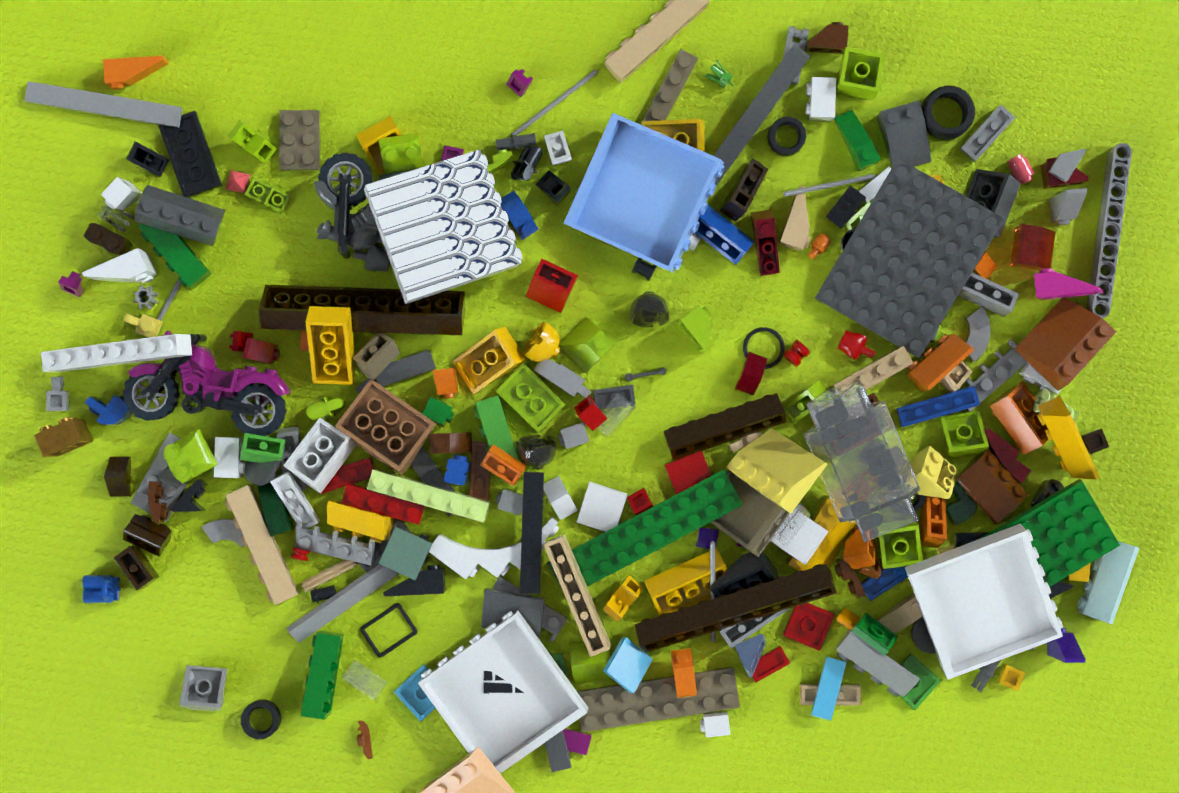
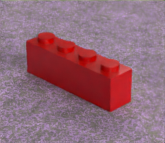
M349 482L346 484L341 502L344 505L418 525L424 510V505L368 490L367 487Z

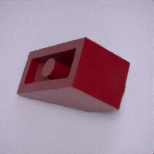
M1056 158L1047 159V162L1041 165L1044 189L1084 184L1089 181L1088 176L1075 168L1067 182H1063L1050 174L1048 171Z
M247 338L243 358L275 364V361H278L280 356L279 345Z

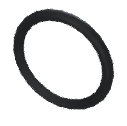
M760 327L754 329L746 336L743 343V353L745 358H747V344L755 333L766 331L774 334L780 342L781 351L774 362L765 366V369H768L781 361L785 345L777 331L767 327Z

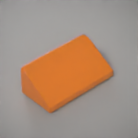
M495 445L491 446L480 464L512 486L516 484L526 468L524 463Z

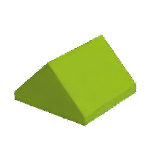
M584 641L569 643L574 684L611 679L610 676L603 672L611 658L610 649L590 657Z

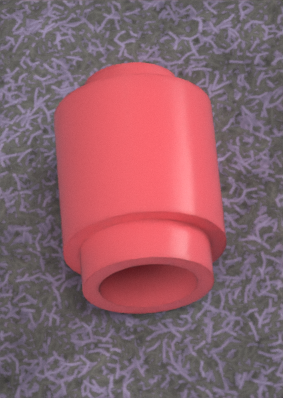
M1022 154L1007 161L1011 174L1022 185L1033 179L1031 175L1035 173L1027 158L1023 157Z

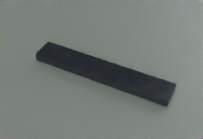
M524 472L520 593L540 594L544 472Z

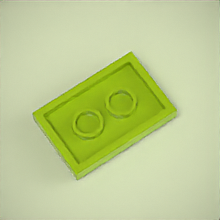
M524 363L496 390L538 433L566 405Z

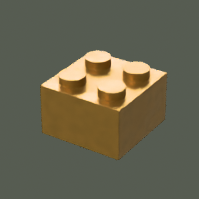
M70 417L63 418L58 421V425L45 426L39 429L40 433L34 435L43 457H58L93 442L85 420L77 419L76 417L71 419Z

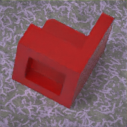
M590 395L574 407L578 417L592 431L607 420L606 415L597 407Z

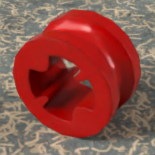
M292 547L294 553L291 554V558L308 561L307 554L310 551Z

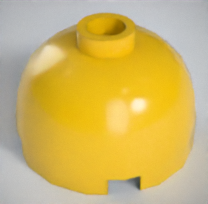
M542 322L533 331L532 334L535 335L531 341L528 339L523 349V354L535 362L549 360L551 357L555 358L560 351L558 347L560 337L556 329L550 324Z

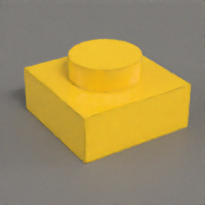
M1004 664L998 683L1018 691L1025 672Z

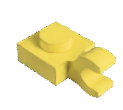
M126 313L123 320L137 326L135 332L149 338L157 337L163 321L142 314L140 319Z

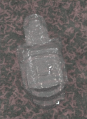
M107 204L105 206L102 205V211L96 214L121 232H125L126 229L116 223L118 220L127 226L131 224L121 215L124 214L130 219H134V216L126 210L117 208L113 210Z

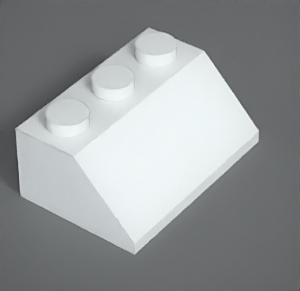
M319 418L283 466L321 494L357 445L349 436Z

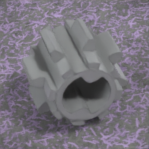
M140 286L138 292H133L136 295L133 302L139 303V308L142 310L145 307L152 310L153 304L159 303L156 300L159 293L153 292V287L151 286L147 288ZM146 293L149 297L147 302H145V299L143 298L144 294Z

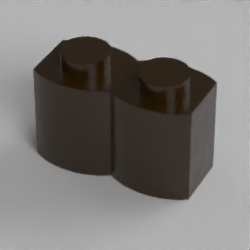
M90 223L84 234V237L89 242L101 246L108 252L118 256L128 253L132 246V243L127 238L113 233L110 229L96 223Z

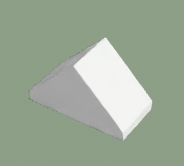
M559 476L544 484V491L560 520L578 511Z

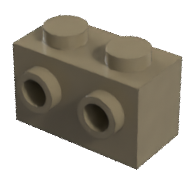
M377 333L352 359L359 372L374 381L400 352L392 338L384 333Z

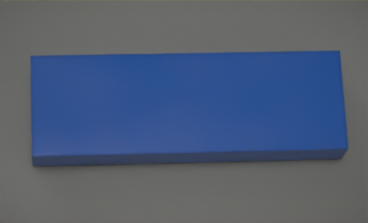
M907 566L882 568L881 576L878 579L868 577L862 581L861 585L869 601H872L906 579L908 575L905 567Z

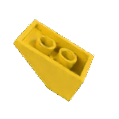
M704 120L641 121V125L705 152Z
M502 327L492 331L452 362L474 395L518 367L527 359L507 328Z

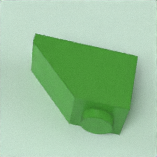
M245 433L240 460L256 463L282 460L285 440Z

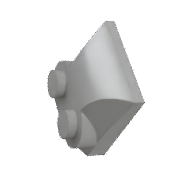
M187 665L179 705L193 710H221L224 704L223 696L227 669Z

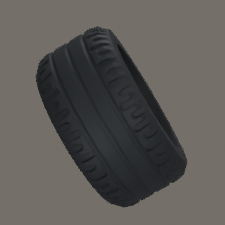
M942 86L933 90L921 105L926 131L936 139L952 140L958 138L970 128L974 121L975 106L973 100L965 90L956 86ZM950 98L959 104L963 116L958 127L945 128L935 121L932 115V106L937 99Z

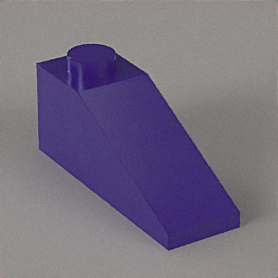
M1066 628L1061 629L1063 637L1047 642V655L1064 663H1086L1074 634L1066 631Z

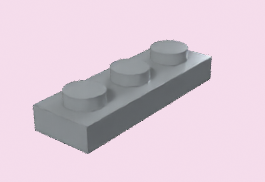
M1000 104L959 150L971 161L975 162L1015 117Z

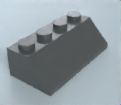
M147 185L141 194L135 211V222L214 246L225 210Z

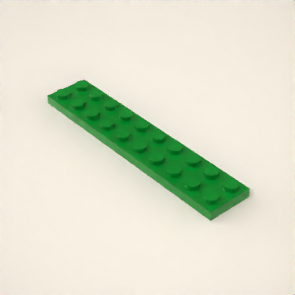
M723 469L573 548L572 552L588 587L741 507L743 503ZM548 561L547 563L550 569L552 570L557 582L559 583V580L556 576L551 561Z

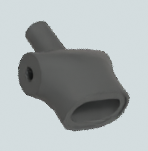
M374 245L368 248L367 253L354 251L353 258L365 260V270L373 272L388 271L390 260L385 249Z

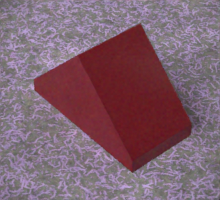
M748 352L735 389L754 396L762 380L768 358Z

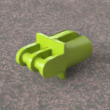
M324 397V399L311 403L307 407L306 412L312 420L317 421L319 418L324 420L334 417V411L344 408L345 401L339 398L329 401L328 397Z

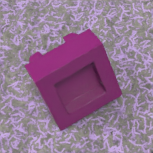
M516 69L512 72L506 85L522 97L533 78H526L523 75L525 72L523 69L519 71Z
M72 271L68 278L62 276L58 282L63 291L79 298L84 292L81 286V275Z

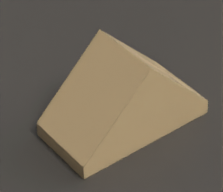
M962 361L939 382L948 392H955L970 376L972 371Z

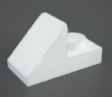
M563 131L544 136L552 166L572 160Z

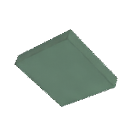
M395 527L379 564L416 580L433 543Z

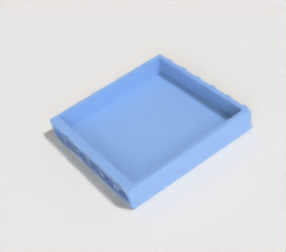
M612 113L564 224L674 273L682 264L683 259H681L683 252H686L691 244L689 239L692 232L695 233L698 229L700 215H703L707 209L708 203L706 201L709 195L712 196L716 189L715 181L717 177H721L723 174L724 162L717 157Z

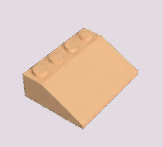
M477 747L425 785L418 793L515 792L482 750Z

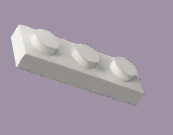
M289 470L270 481L296 523H303V528L306 529L319 523V517Z

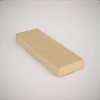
M800 684V705L814 704L819 684ZM841 684L835 705H861V685Z

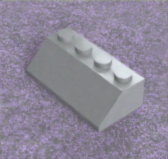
M849 629L835 648L839 651L837 655L846 662L848 659L855 663L853 667L862 673L865 671L869 672L872 675L870 679L879 685L882 682L889 687L887 691L896 697L899 694L904 697L919 681L917 676L887 655H882Z

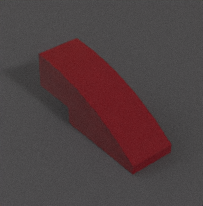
M984 428L989 444L988 449L1018 483H1023L1031 470L1015 459L1020 452L992 430Z

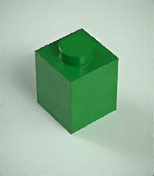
M430 397L422 414L433 421L446 425L447 422L450 423L455 412H452L454 407Z

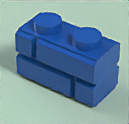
M454 455V458L448 459L446 467L448 471L445 472L444 477L445 482L456 485L467 484V472H469L471 463L467 461V457Z

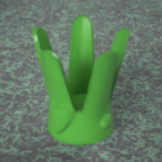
M716 60L720 67L714 64L711 66V70L718 77L709 73L705 77L719 83L720 87L723 88L728 83L734 86L729 82L733 75L726 72L719 61Z

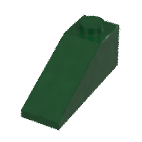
M269 482L262 486L257 485L270 535L275 536L293 530L294 526L289 511L272 484Z

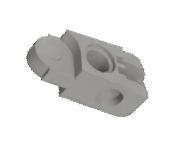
M544 360L538 362L534 368V371L573 397L576 393L585 398L591 394V391L582 385L585 380L562 364L558 365L554 361Z

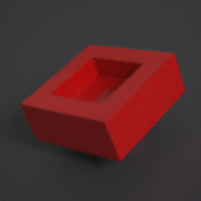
M645 488L627 497L635 515L654 506Z

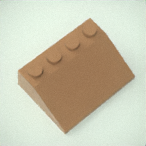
M370 379L337 422L335 428L349 436L357 446L402 477L416 458L436 423Z

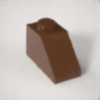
M842 22L828 24L807 43L805 52L844 54L848 44L849 25H843Z
M472 432L430 434V454L472 452Z

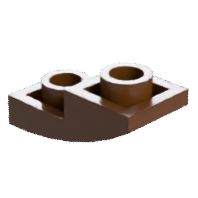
M149 481L148 501L154 523H164L169 513V509L166 508L167 503L159 502V499L163 497L164 487H162V482Z
M837 559V565H835L836 574L838 577L841 576V579L844 581L850 579V582H848L850 593L854 594L857 598L866 596L854 571L843 560Z

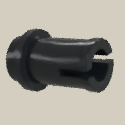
M335 585L320 589L315 587L314 590L310 591L312 601L319 603L321 600L334 596L336 594Z

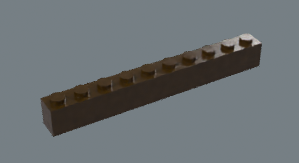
M818 564L805 571L799 570L786 577H777L767 583H758L748 589H739L729 595H720L710 601H701L691 607H682L672 613H663L653 619H644L640 623L635 624L639 646L645 653L837 594L828 565Z

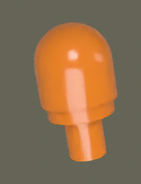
M819 234L811 243L812 250L808 254L811 259L814 260L818 254L821 255L827 250L831 243L829 236Z

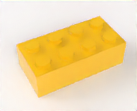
M309 306L306 329L313 383L353 385L356 364L352 359L355 353L350 308Z

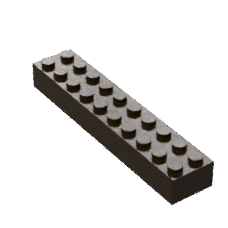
M265 285L259 306L261 329L307 330L306 318L309 306L346 307L351 310L353 332L462 335L465 318V291H443L405 304L400 289Z

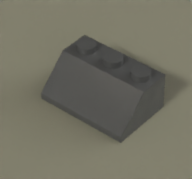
M976 169L966 197L1005 218L994 236L995 238H1000L1021 183L1010 174Z

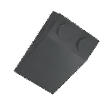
M919 101L881 111L876 116L891 168L897 158L913 167L932 161L925 119Z

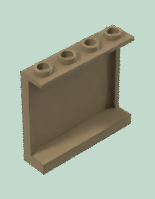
M728 470L726 473L743 505L711 523L759 557L790 513Z

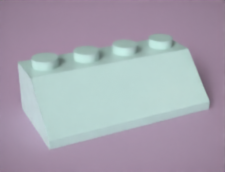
M1118 541L1120 546L1091 563L1089 582L1084 583V594L1077 602L1078 613L1109 624H1113L1139 550L1138 547Z

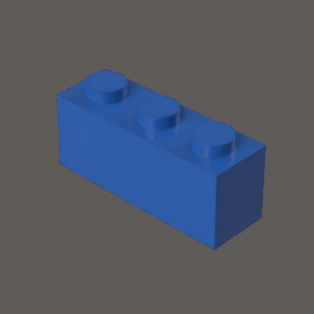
M709 205L705 213L701 214L698 219L699 226L695 234L735 265H737L755 242Z

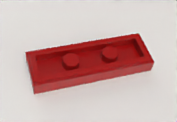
M371 457L341 466L321 494L345 487L348 482L354 484L369 479L372 470L375 469Z

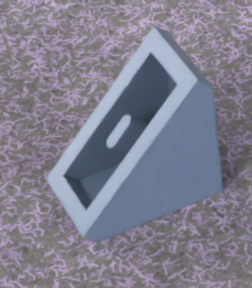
M762 634L735 645L737 654L747 676L750 678L754 674L766 645L765 636Z

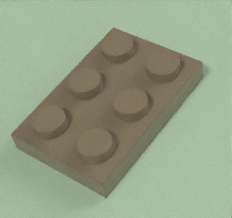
M280 110L279 169L281 171L320 170L319 110Z

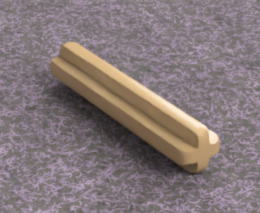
M345 559L303 581L301 585L304 591L307 592L357 566V562Z

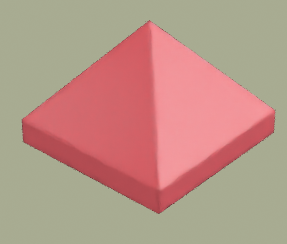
M230 170L226 190L244 194L248 187L250 174Z

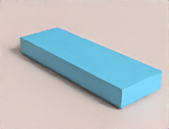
M826 656L811 712L812 716L832 720L846 661Z

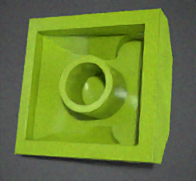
M418 133L379 138L385 175L412 171L423 167Z
M980 411L940 416L945 440V452L948 456L962 457L975 455L989 448Z
M200 429L167 445L163 451L164 458L174 477L182 484L218 465Z

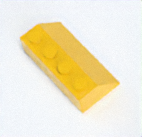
M1058 396L1038 405L1037 407L1040 411V414L1037 415L1042 426L1046 424L1048 428L1044 431L1049 441L1053 440L1055 443L1052 448L1056 456H1061L1062 458L1059 463L1063 471H1068L1071 478L1099 479L1098 472L1062 398Z
M826 495L811 520L828 531L827 535L806 565L791 555L785 563L798 571L811 569L818 564H827L830 568L860 516L854 519H844L840 509L846 505Z
M717 548L715 549V581L727 570ZM710 551L644 580L659 616L663 613L678 611L682 607L697 605L701 601L710 600Z

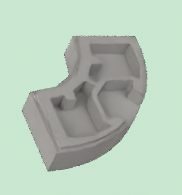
M983 306L965 318L969 329L965 342L974 349L968 355L972 362H975L983 354L990 338V322Z
M216 520L202 527L213 543L220 540H231L240 547L244 546L241 539L244 535L241 529L236 528L233 520Z

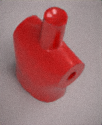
M848 330L845 331L837 347L846 356L857 360L861 353L873 359L876 351L865 346L868 339L866 336Z

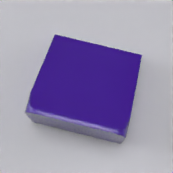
M705 527L699 528L696 547L710 549V543L713 541L716 548L719 530Z

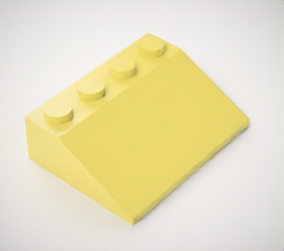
M771 428L738 451L726 468L743 482L791 514L825 469L827 463Z

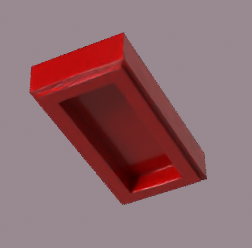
M780 645L761 655L752 676L755 683L790 664Z

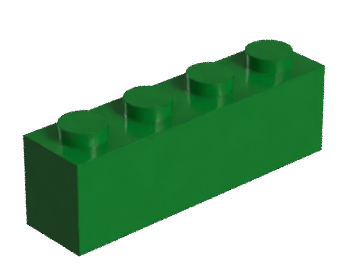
M145 224L138 226L142 231L140 235L145 241H151L155 246L152 248L159 257L163 256L166 259V266L172 272H177L180 276L178 280L185 288L187 286L192 289L196 288L212 274L181 236Z

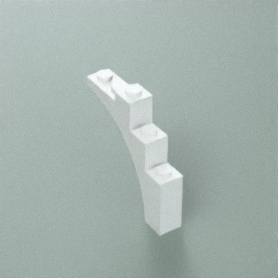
M553 517L542 528L541 552L545 548L544 541L548 536L553 537L559 529L556 526L558 521ZM439 534L429 550L432 555L464 579H467L468 576L473 578L479 570L477 564L496 577L500 574L502 576L505 575L511 567L508 565L509 562L517 568H521V542L503 548L481 549L468 547L454 542L443 534Z

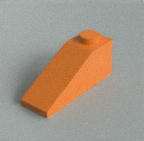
M164 56L103 59L104 83L113 90H122L125 86H131L168 65V60Z
M926 496L925 502L921 507L919 522L921 546L939 548L947 540L945 498Z

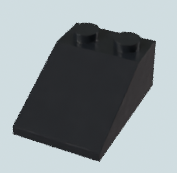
M749 552L742 555L709 588L718 597L735 593L739 589L754 587L758 583L773 581L779 576L777 568L764 552L759 557Z

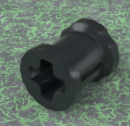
M638 258L632 273H638L649 281L657 265L654 264L652 266L643 261L642 258Z

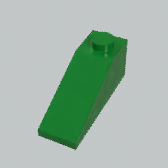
M853 110L834 118L858 172L877 164L881 160L872 140Z

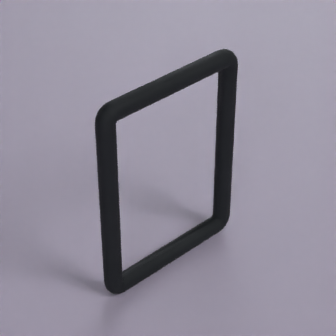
M399 603L394 604L360 629L379 658L385 656L417 634L416 627ZM398 607L413 632L380 653L364 629Z

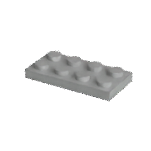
M168 433L131 501V504L151 514L148 501L149 481L162 482L164 493L159 502L167 503L166 508L169 509L168 517L164 520L165 522H168L173 513L170 510L171 507L181 498L189 483L188 481L182 484L177 480L164 458V448L181 439L172 433Z

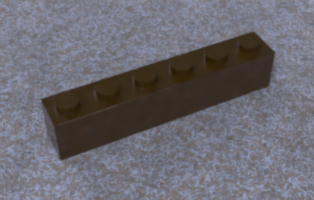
M775 393L754 401H748L734 408H727L725 411L716 414H709L698 420H691L680 426L670 427L663 432L672 459L676 460L786 423V415L779 396Z

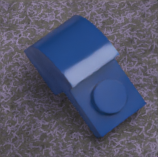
M514 190L501 198V208L503 211H506L508 219L522 240L539 230Z
M114 395L108 405L96 397L89 396L85 401V404L89 406V411L95 415L101 414L96 420L101 424H121L132 414L127 409L129 408L127 404L125 405L124 403L125 398L121 395Z

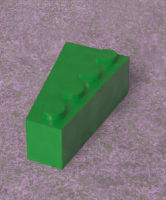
M320 630L317 632V635L313 636L312 647H314V651L309 659L310 671L306 677V690L300 716L325 720L331 714L344 634Z

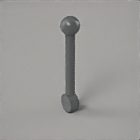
M661 367L655 371L633 375L628 373L625 378L627 381H632L633 378L655 374L665 375L666 369Z

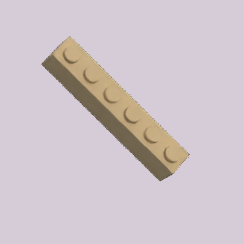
M669 0L661 13L657 11L650 18L651 22L646 26L644 24L635 31L636 35L631 39L628 37L621 43V48L617 52L612 51L607 55L605 67L621 84L709 6L710 0Z
M247 485L225 495L227 498L225 500L226 507L229 511L232 510L235 516L233 522L236 528L241 529L244 535L241 537L242 542L246 548L249 547L252 553L249 555L251 562L254 566H258L260 571L258 577L261 583H265L268 588L266 594L269 601L277 605L298 595L299 591L274 536L270 535L264 514L251 486Z
M562 534L546 541L544 547L590 657L609 650L611 646L610 640L566 535Z

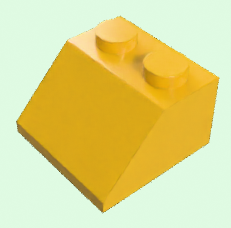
M391 116L356 135L379 176L384 173L379 138L401 135Z

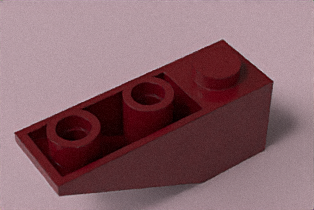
M771 210L752 212V230L760 276L780 273L775 218Z

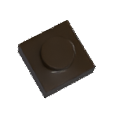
M1102 428L1081 436L1089 454L1109 447Z

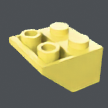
M928 446L913 456L905 483L919 495L948 499L951 497L958 470L943 458L939 452Z

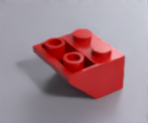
M541 258L525 297L562 313L578 279V275Z

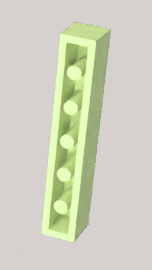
M378 469L372 470L367 487L368 490L480 522H485L490 502Z

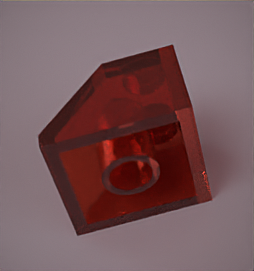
M1028 224L1016 226L1010 266L1036 270L1051 268L1056 232L1042 226Z

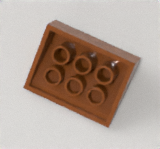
M1061 298L1014 350L1059 391L1079 374L1116 331L1100 316L1067 298Z

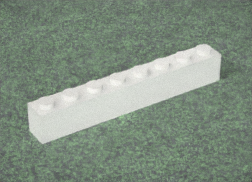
M172 334L41 352L43 372H64L192 355L190 335Z

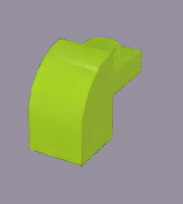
M240 120L228 135L230 139L264 164L267 163L277 149Z

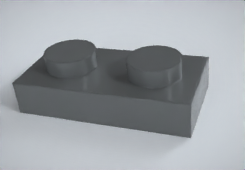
M633 385L593 390L595 403L599 409L635 405Z

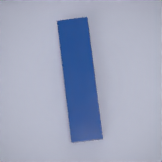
M975 386L902 406L896 408L901 426L906 427L978 406L980 402Z

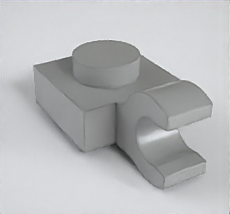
M52 377V391H46L47 411H69V391H63L64 377Z

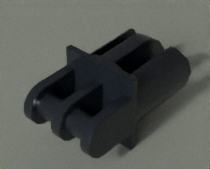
M524 147L519 159L512 161L515 166L511 172V178L513 180H529L533 173H538L535 168L543 155L542 149L539 147Z

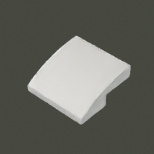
M589 482L577 523L602 531H607L617 526L627 493Z

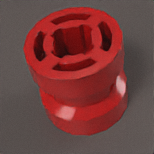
M796 339L792 343V347L783 353V356L792 365L798 367L801 364V360L811 352Z

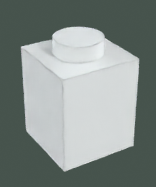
M727 712L703 714V720H700L701 732H705L706 737L730 735Z

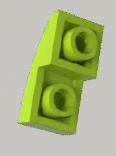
M507 149L495 152L496 155H492L494 163L490 164L488 162V166H486L488 172L493 174L506 166L513 159L511 151L507 152Z
M255 177L252 178L244 195L280 213L283 212L290 198V195Z

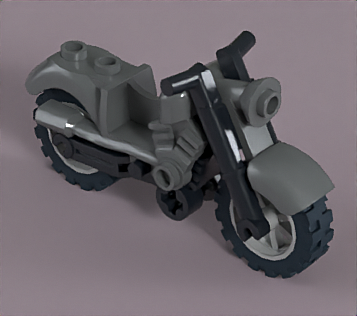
M335 154L333 157L328 158L324 165L321 166L318 176L319 181L314 182V186L322 202L335 210L334 226L331 225L329 220L326 223L322 222L316 231L318 233L317 239H330L338 242L339 253L344 259H348L350 253L347 245L353 250L362 251L374 246L378 242L383 243L369 203L360 212L350 214L352 206L355 207L366 200L364 188L365 185L373 183L372 173L365 161L355 154ZM348 166L346 174H343L339 167ZM351 168H354L359 174L351 176ZM335 170L338 171L339 178L331 177ZM360 178V186L354 184L352 180ZM331 181H338L340 184L333 189ZM351 187H354L357 190L351 194Z

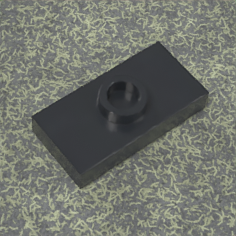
M850 185L826 215V218L842 229L866 197Z

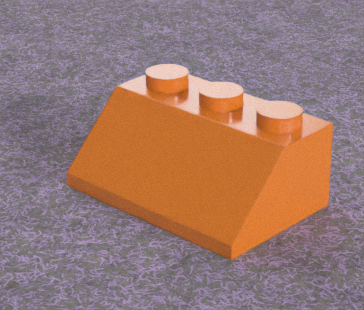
M954 333L950 335L944 334L937 341L939 344L934 349L930 347L922 354L924 356L919 362L916 360L908 366L909 371L906 375L921 392L929 391L970 355L974 349Z
M1024 381L1004 393L990 405L993 414L1000 420L1004 430L1011 436L1016 447L1021 450L1023 455L1043 446L1048 440L1044 431L1048 428L1046 424L1041 425L1037 416L1039 412L1035 413L1033 411L1035 397Z

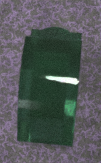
M955 480L952 492L957 500L946 505V514L952 525H958L968 520L977 509V503Z

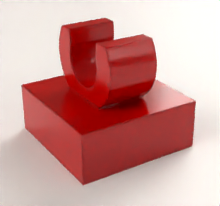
M233 331V334H230L233 341L229 348L232 351L244 352L247 338L253 339V333Z

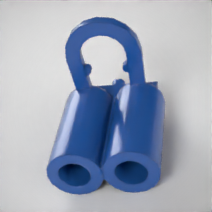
M84 575L83 602L112 603L118 601L119 591H121L119 577H114L113 575Z

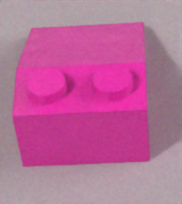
M1052 268L1040 269V273L1034 274L1036 298L1041 300L1103 294V289L1055 272Z

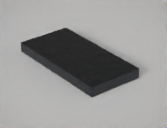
M196 111L182 115L179 128L158 124L184 197L190 198L223 186Z

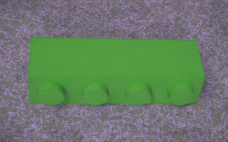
M499 395L475 402L477 406L473 408L476 419L480 418L482 423L479 430L482 438L486 437L488 445L485 446L486 452L489 451L492 445H495L518 460Z

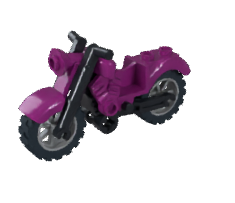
M167 330L165 334L161 336L172 335V333ZM189 334L192 347V355L166 358L162 363H142L128 371L130 378L126 380L125 389H123V395H125L124 403L129 407L127 409L131 413L133 412L137 418L148 421L158 420L167 417V415L174 411V408L179 403L178 398H180L178 389L180 387L175 381L176 373L179 372L182 379V394H186L182 401V408L186 413H199L204 411L206 407L232 411V421L235 422V426L244 434L266 436L278 430L285 420L284 417L287 411L282 395L291 393L286 382L279 377L280 374H277V370L265 369V372L257 371V367L245 366V369L238 368L230 372L219 369L216 366L211 350L205 346L197 345L198 342H205L207 340L205 334ZM148 379L149 385L146 388L141 383ZM138 388L142 389L140 396H138ZM166 397L163 404L160 405L158 399ZM147 398L145 406L141 404L139 399ZM152 399L157 408H148ZM248 399H254L256 403L249 402ZM192 401L198 403V406L192 405ZM272 404L273 410H268L266 405ZM263 413L273 414L268 422ZM246 415L254 416L252 423L246 418ZM258 415L261 417V419H262V421L264 422V424H262V425H256V424H255V423H256V420H257V418H258Z

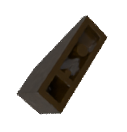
M752 158L726 197L720 212L735 222L747 212L768 168Z

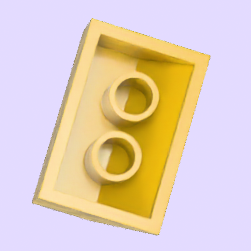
M328 501L327 524L332 525L333 530L344 532L346 529L352 531L351 535L363 538V535L370 536V539L378 543H382V540H389L395 518L341 504V501Z

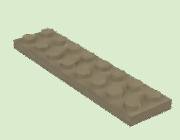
M734 667L695 672L696 696L677 698L674 676L641 681L634 693H629L621 685L577 691L588 706V712L580 718L582 732L739 708Z

